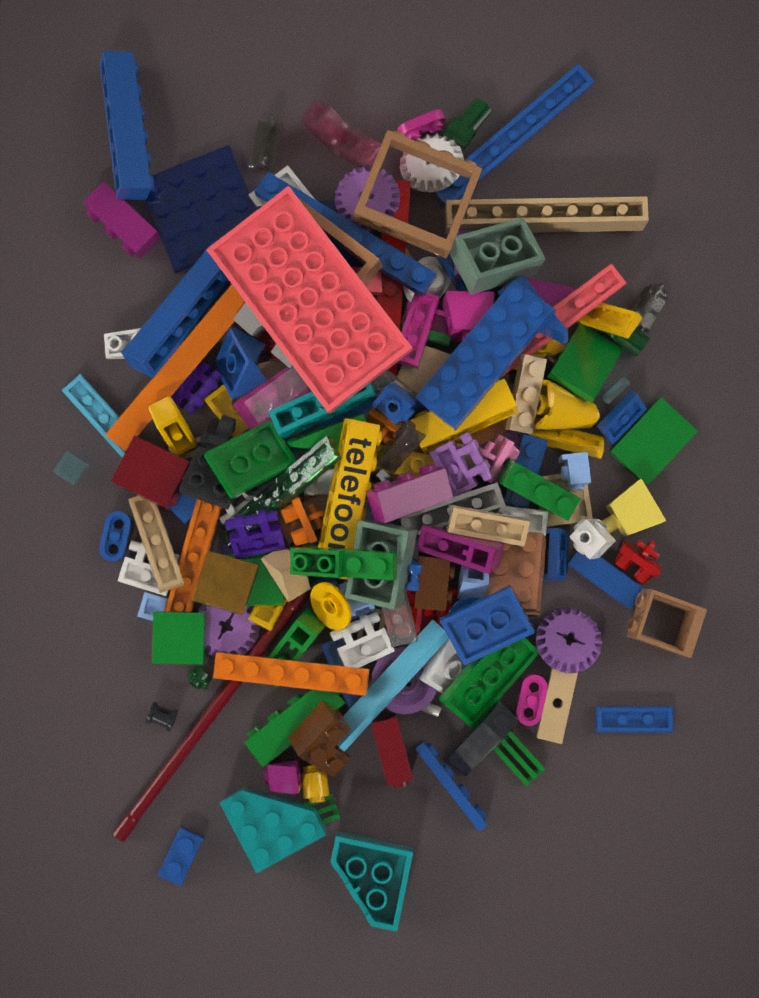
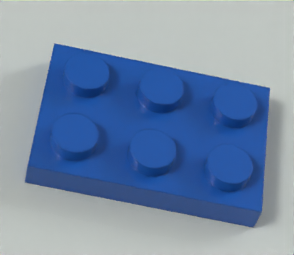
M511 585L440 618V623L463 665H467L535 633Z

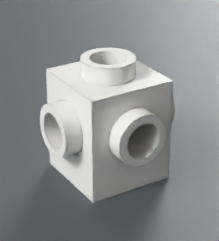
M582 519L574 526L573 529L575 531L570 536L574 542V548L579 553L585 554L589 559L599 558L616 541L608 533V526L600 519Z

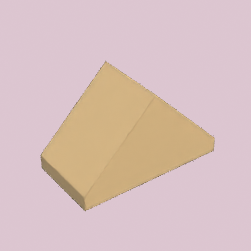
M287 548L271 552L261 558L288 602L311 589L307 576L290 575V550Z

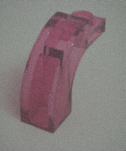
M314 100L301 119L309 131L326 147L359 168H362L364 165L373 167L382 143L352 129L340 118L332 106Z

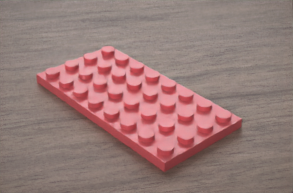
M289 186L206 249L329 414L414 350Z

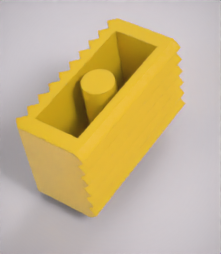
M166 397L149 406L148 409L153 421L173 454L179 456L196 447V440L171 397Z

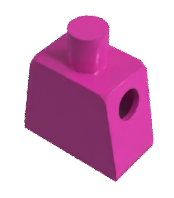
M446 291L443 298V308L450 338L464 340L493 305L494 292H479L470 295L469 291Z

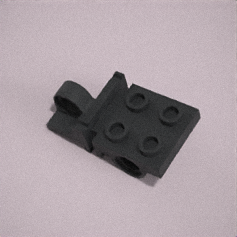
M223 415L220 420L211 418L206 431H203L200 437V446H198L184 476L179 493L229 510L231 502H234L236 497L230 499L206 461L204 454L231 440L236 428L235 418Z

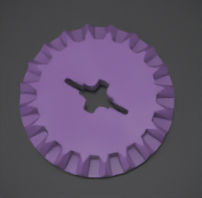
M365 165L359 169L354 168L352 172L345 174L343 180L339 181L334 201L339 215L364 230H374L352 221L354 211L372 167ZM380 169L371 191V196L374 198L368 200L366 207L394 217L400 203V191L392 175L388 174L384 169Z
M202 604L197 612H206L205 652L213 657L216 656V652L240 655L247 653L256 643L260 632V626L248 620L254 606H246L243 616L234 613L231 619L233 630H227L219 639L223 628L220 622H226L233 613Z
M571 607L567 609L559 608L553 612L551 611L538 626L536 632L538 652L542 659L555 670L564 673L584 671L594 664L601 653L603 642L601 641V632L597 627V623L590 618V615L582 613L581 610H574ZM568 634H572L573 640L576 643H572L570 646L567 645L566 639L563 636L567 637Z
M407 647L395 648L394 652L381 657L377 661L372 672V685ZM430 659L409 681L411 685L409 687L405 685L385 708L398 714H412L422 710L432 701L437 690L419 679Z

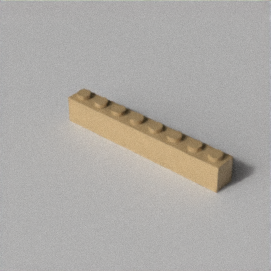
M648 197L471 199L459 229L476 231L524 217L532 233L643 231L649 221ZM446 200V234L450 231L461 200Z

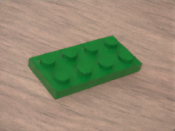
M523 638L477 659L466 666L440 696L439 700L468 726L474 729L537 657L539 652L526 638Z

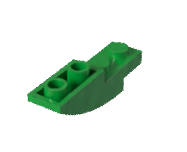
M290 548V575L396 580L397 552L346 548Z

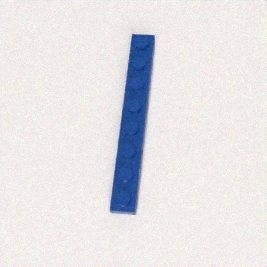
M579 63L465 159L475 162L478 167L482 168L477 184L594 85L595 81ZM460 175L449 187L431 193L446 207V200H459L463 197L470 179Z
M270 172L267 173L254 191L255 196L268 202L289 186L298 199L303 200L378 257L383 265L379 270L380 272L421 297L425 295L437 278V273Z

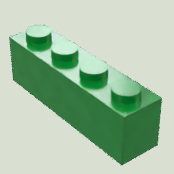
M312 689L303 697L298 693L287 702L290 705L289 708L283 712L280 709L276 710L267 717L269 721L267 725L261 728L258 724L246 734L249 739L244 742L261 766L264 767L291 746L288 737L322 700L336 709L344 705L346 702L340 693Z

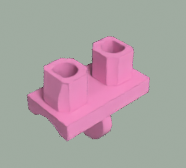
M498 433L493 442L488 441L484 449L478 447L484 460L487 459L491 466L489 469L493 477L487 481L490 483L492 481L498 482L496 479L502 470L501 466L505 459L508 460L510 458L515 461L520 453L514 446V442Z

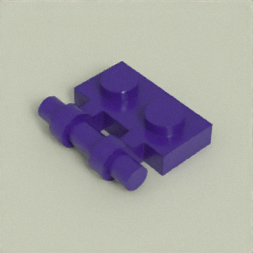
M201 361L171 398L182 409L186 405L184 410L192 415L197 408L200 409L204 404L203 400L211 390L214 391L218 386L217 382L222 377V374L215 369L211 373L213 369Z
M260 510L258 514L249 516L240 514L235 515L233 519L225 520L227 530L237 528L238 531L230 533V542L236 559L286 549V541L281 524L270 525L269 523L278 520L277 510L269 512ZM256 524H260V526H261V527H259V528L248 529V530H247V527H246V526H251V525H256Z

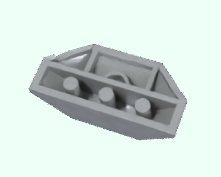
M497 482L400 517V521L404 527L418 529L415 544L418 546L422 525L447 529L452 505L503 514L506 506Z

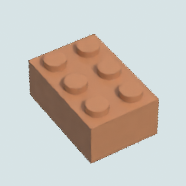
M528 532L525 546L504 544L499 567L489 574V586L485 596L511 585L525 613L540 615L547 541L543 533Z

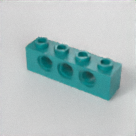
M370 382L330 414L313 392L268 412L278 435L283 439H287L374 400L378 396Z

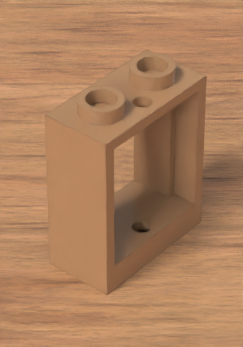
M642 588V591L635 600L636 609L634 615L627 624L628 633L626 637L682 657L692 658L707 609L653 589ZM653 599L685 611L674 646L641 634Z

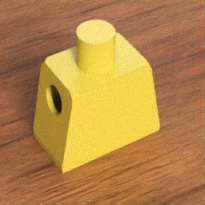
M642 479L633 483L606 506L611 516L602 520L608 526L609 534L619 529L623 537L666 521Z

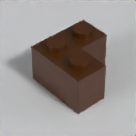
M418 553L417 561L418 564L422 565V570L418 575L419 590L415 591L414 608L446 611V605H451L452 589H448V581L454 578L455 564L427 553Z
M323 700L288 737L301 759L332 777L351 759L346 750L343 751L337 745L351 728L340 711Z

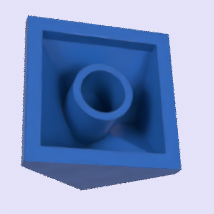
M235 327L229 328L214 363L215 369L222 374L221 380L231 399H238L267 381L257 364L266 344Z

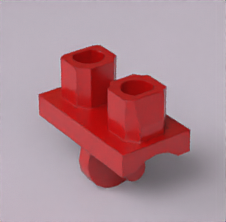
M625 539L623 540L614 563L626 570L631 562L634 561L640 567L633 576L642 584H646L653 576L657 578L661 573V566L648 557L649 555L656 560L660 555L653 550L656 545L655 541L651 539L645 544L639 539L635 546L642 550L640 551Z

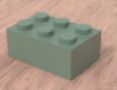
M524 217L458 235L449 253L470 295L509 284L521 275H524L525 278L535 276L545 261V257Z
M373 519L359 520L354 549L397 552V579L379 580L348 577L345 598L393 610L402 607L410 573L408 567L412 563L418 529L377 522Z

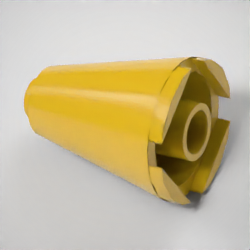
M543 379L533 429L591 428L597 423L599 410L596 404L590 403L575 393Z

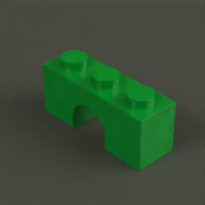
M508 458L496 479L501 485L569 521L581 500L574 493L543 478Z

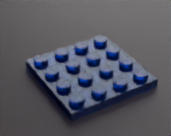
M229 145L154 174V188L150 190L145 200L175 273L192 267L213 242H217L257 211L252 199L249 197V191Z

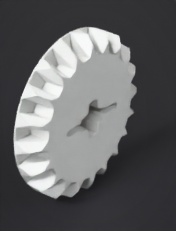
M438 133L435 136L426 134V137L417 139L428 143L431 148L438 151H449L454 157L464 161L460 146L446 135L442 137ZM403 152V156L400 158V171L403 179L411 180L410 187L421 192L443 190L452 185L460 176L431 163L427 164V161Z

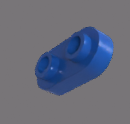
M112 512L105 520L99 551L101 556L107 561H120L126 554L132 529V520L124 512ZM118 520H122L124 523L121 529H117L115 526ZM112 545L118 546V551L115 554L110 552Z

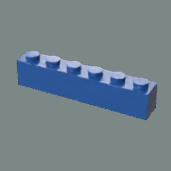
M103 50L99 65L116 198L146 200L150 190L154 188L153 175H149L148 168L151 165L150 152H146L148 133L146 129H143L142 123L145 119L144 107H140L139 101L141 100L142 89L141 85L137 84L139 74L138 63L134 62L133 52Z
M207 250L121 352L132 369L154 378L230 285L231 282Z

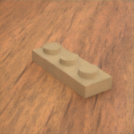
M520 354L512 392L519 413L507 418L506 430L532 434L547 359Z
M452 505L447 531L448 533L525 546L530 520Z

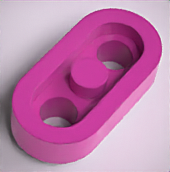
M433 110L406 121L397 128V131L404 133L407 138L415 141L420 138L421 134L429 131L430 133H435L441 130L446 118L442 110Z
M528 675L521 683L515 715L519 722L526 726L537 724L542 717L548 686L545 679L539 675ZM533 682L538 685V689L535 692L529 690V685ZM528 707L531 708L532 715L530 717H525L523 713L524 709Z

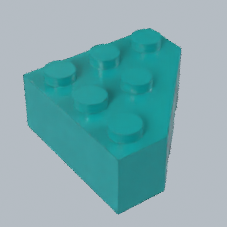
M247 786L220 802L256 874L326 836L327 828L316 811V807H310L290 801L287 798L257 791Z
M337 831L331 856L332 866L338 872L353 899L363 911L369 924L372 927L397 932L413 848Z

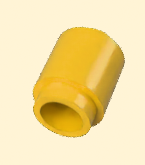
M313 765L303 767L301 779L304 799L309 798V803L324 802V796H329L327 773Z

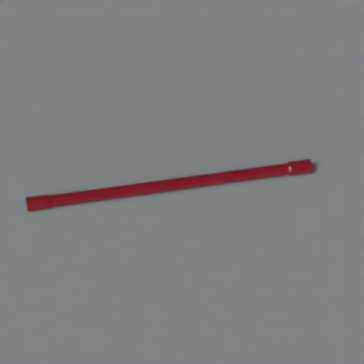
M306 591L292 601L286 602L272 632L266 630L248 654L249 656L263 657L294 614L300 610L310 597L311 592ZM229 680L130 812L123 817L112 834L117 839L125 842L139 823L140 818L242 685V681Z

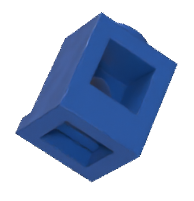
M394 382L385 387L372 403V406L378 408L397 425L402 421L406 423L414 415L413 407L418 402ZM392 402L397 404V410L391 406Z

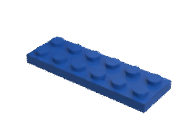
M513 280L416 395V401L456 431L552 317L555 309L520 283Z

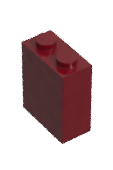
M134 435L111 482L170 511L171 506L176 507L182 494L179 493V488L190 462Z
M396 714L374 719L371 722L387 785H393L394 789L409 785V780H413Z

